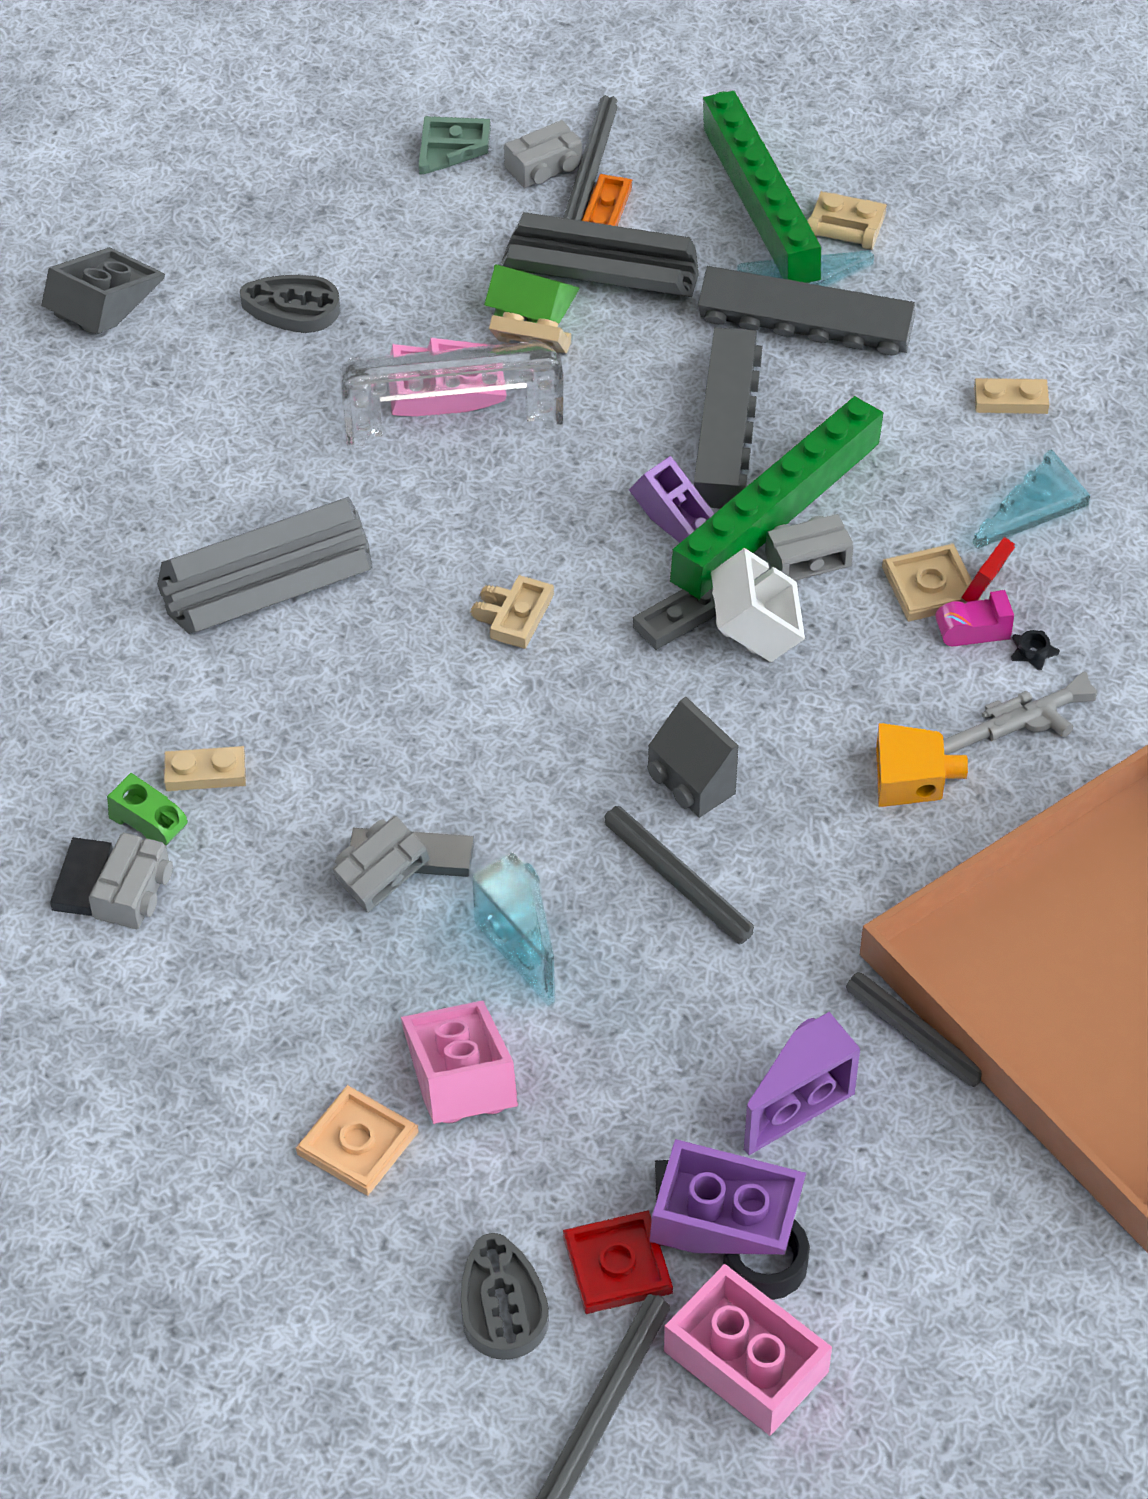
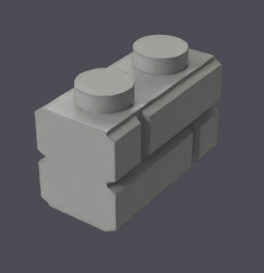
M563 120L504 144V166L523 188L536 183L542 184L550 177L562 172H571L580 165L582 159L581 139L570 130Z
M838 514L827 517L815 516L807 522L791 526L779 525L772 531L766 532L765 554L771 567H775L796 581L850 567L852 565L853 541L847 530H845Z
M395 815L387 822L381 819L373 824L366 833L367 839L357 848L349 846L344 849L335 860L337 865L332 868L337 881L368 913L430 860L425 845Z
M127 833L120 834L89 896L92 915L95 919L113 924L117 923L118 925L137 930L145 916H152L157 904L156 892L160 884L166 885L169 882L173 869L172 861H169L167 848L163 842L147 838L142 840L139 836Z

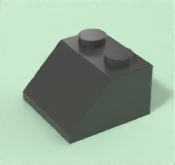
M684 697L678 702L648 745L647 769L656 783H663L673 792L675 800L682 808H689L700 818L736 794L739 745L691 700Z

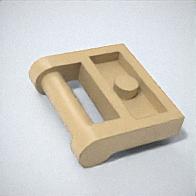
M821 191L813 213L808 219V223L816 238L817 236L862 244V248L873 250L886 214L887 204Z
M504 312L503 317L492 315L489 329L498 341L509 343L510 340L552 347L556 352L567 354L571 344V333L564 332L555 321L538 319L537 323L524 321V317L509 312Z

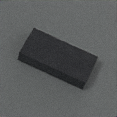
M72 837L50 901L52 911L92 916L89 896L113 850L112 842Z

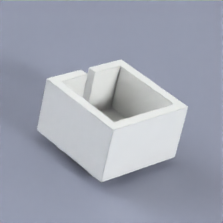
M743 548L711 571L712 594L717 617L716 625L724 636L733 638L744 645L751 653L758 654L769 662H773L805 640L796 581L775 567L769 569L767 562L746 548Z

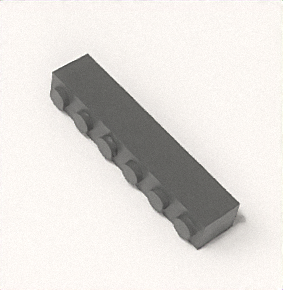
M712 266L706 267L698 301L700 317H705L704 319L712 324L723 325L725 321L739 323V326L746 330L757 331L760 327L773 329L775 334L784 337H792L796 333L807 335L808 339L818 343H827L830 339L841 341L844 346L852 349H862L863 346L877 348L878 352L886 355H897L898 352L907 353L916 314L915 302Z
M714 327L693 484L710 508L721 509L747 487L748 475L741 474L742 470H749L751 448L744 447L745 443L752 444L754 422H749L748 417L755 418L757 396H751V392H758L760 371L754 370V367H761L763 346L756 345V330Z

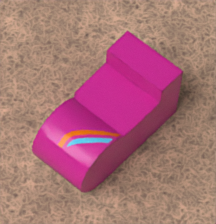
M999 590L990 592L989 599L971 601L965 604L959 601L946 603L936 611L935 618L943 642L953 647L1010 640L1014 613L1006 591Z

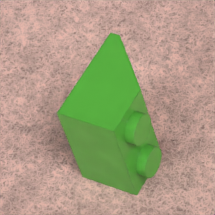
M495 264L484 305L495 308V316L503 317L504 312H509L527 317L528 322L537 323L538 319H548L559 324L576 297L579 287Z

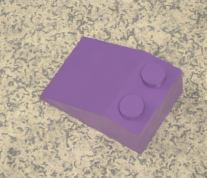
M830 1012L817 1019H807L797 1027L747 1103L744 1151L748 1156L855 1094L860 1048Z
M675 1139L652 1214L650 1242L691 1253L785 1255L806 1173Z

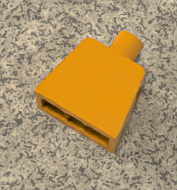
M885 723L878 724L876 742L878 807L941 800L943 798L945 779H967V755H944V740L940 732Z

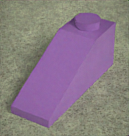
M671 456L644 473L629 489L649 518L679 543L714 515V512Z

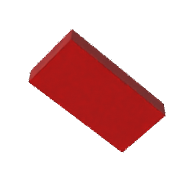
M1003 537L961 598L966 602L979 600L1014 550L1015 543Z

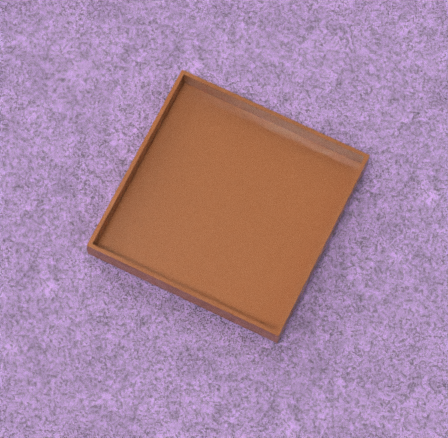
M1146 745L863 925L859 955L922 1020L960 1049L980 1068L982 1072L981 1081L1148 1253V745Z

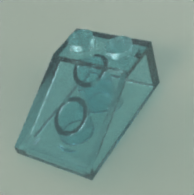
M512 852L472 876L475 924L547 1006L555 1003L554 954L539 888L540 879L531 864H524Z

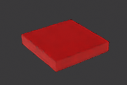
M649 1210L563 1230V1239L585 1314L644 1301L645 1297L649 1294L655 1296L673 1294V1285L660 1244L650 1242L652 1218Z

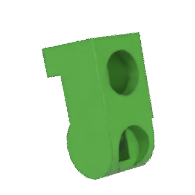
M130 773L107 796L109 819L120 825L125 822L141 832L147 839L163 842L166 846L188 823L186 815L175 803L133 773Z

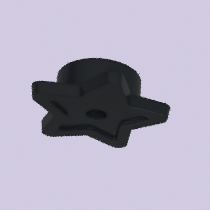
M1030 630L1022 635L1014 634L1012 636L1017 649L1011 655V660L1028 661L1037 670L1043 669L1046 658L1057 656L1060 653L1058 648L1050 645L1049 637L1042 630Z

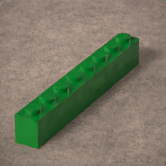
M735 90L722 91L703 97L704 131L783 279L804 283L821 280V245Z
M856 396L852 397L672 549L670 582L700 600L703 595L713 589L711 571L743 548L752 553L757 551L766 543V532L772 531L779 525H787L879 444L884 412Z

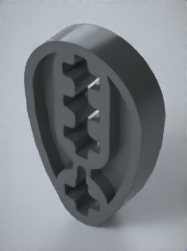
M279 275L265 277L248 282L240 289L241 306L246 312L268 325L283 330L299 333L317 332L332 325L340 314L338 289L332 282L319 276Z
M488 1233L478 1238L466 1261L461 1283L460 1300L464 1333L470 1344L477 1351L488 1357L502 1360L522 1357L533 1351L542 1342L547 1333L549 1308L542 1283L534 1267L522 1251L504 1235ZM496 1249V1253L499 1255V1272H494L489 1257H487V1250ZM499 1288H504V1292L508 1294V1311L512 1314V1330L516 1334V1342L507 1343L506 1338L503 1337V1320L499 1316V1301L497 1296H495V1290Z

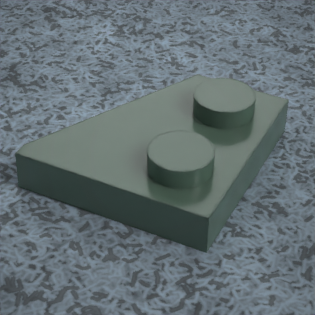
M424 116L419 174L438 171L488 154L491 131L490 119Z

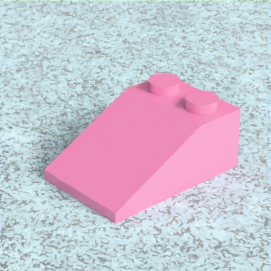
M483 1000L401 1017L422 1097L433 1124L441 1122L454 1123L462 1118L484 1113L497 1114L504 1109L518 1106L514 1063Z

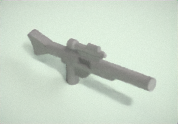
M1082 672L1066 688L1031 702V694L1028 691L1019 693L1018 697L1001 703L997 700L985 705L982 717H992L993 719L943 739L944 755L953 753L986 738H989L991 741L1024 727L1032 732H1042L1052 728L1061 736L1066 737L1072 732L1074 726L1057 713V708L1070 702L1095 701L1097 690L1090 683L1087 672Z

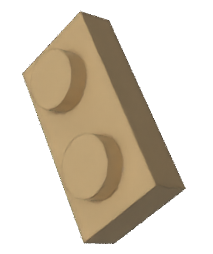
M975 378L974 396L976 413L1048 414L1049 395L1047 379Z
M244 746L165 751L164 783L166 791L246 786Z

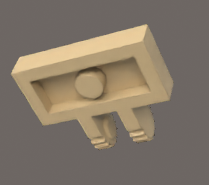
M518 575L511 590L498 586L494 587L489 584L488 586L485 585L479 595L483 602L474 603L470 611L472 613L471 616L477 621L491 624L490 639L526 649L554 596V585Z

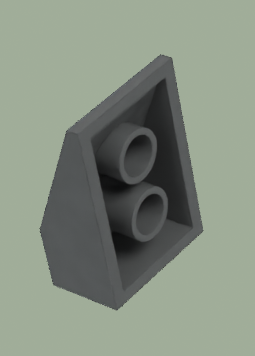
M108 247L49 267L41 306L53 311L54 315L60 319L71 320L81 325L82 329L86 332L100 334L103 331L116 327L165 278V273Z

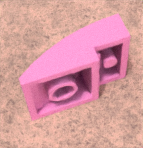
M430 338L428 348L392 345L387 363L392 415L427 416L470 412L501 403L506 399L501 351L498 345Z

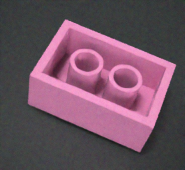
M726 1264L665 1325L664 1352L769 1436L775 1432L829 1373L832 1346Z

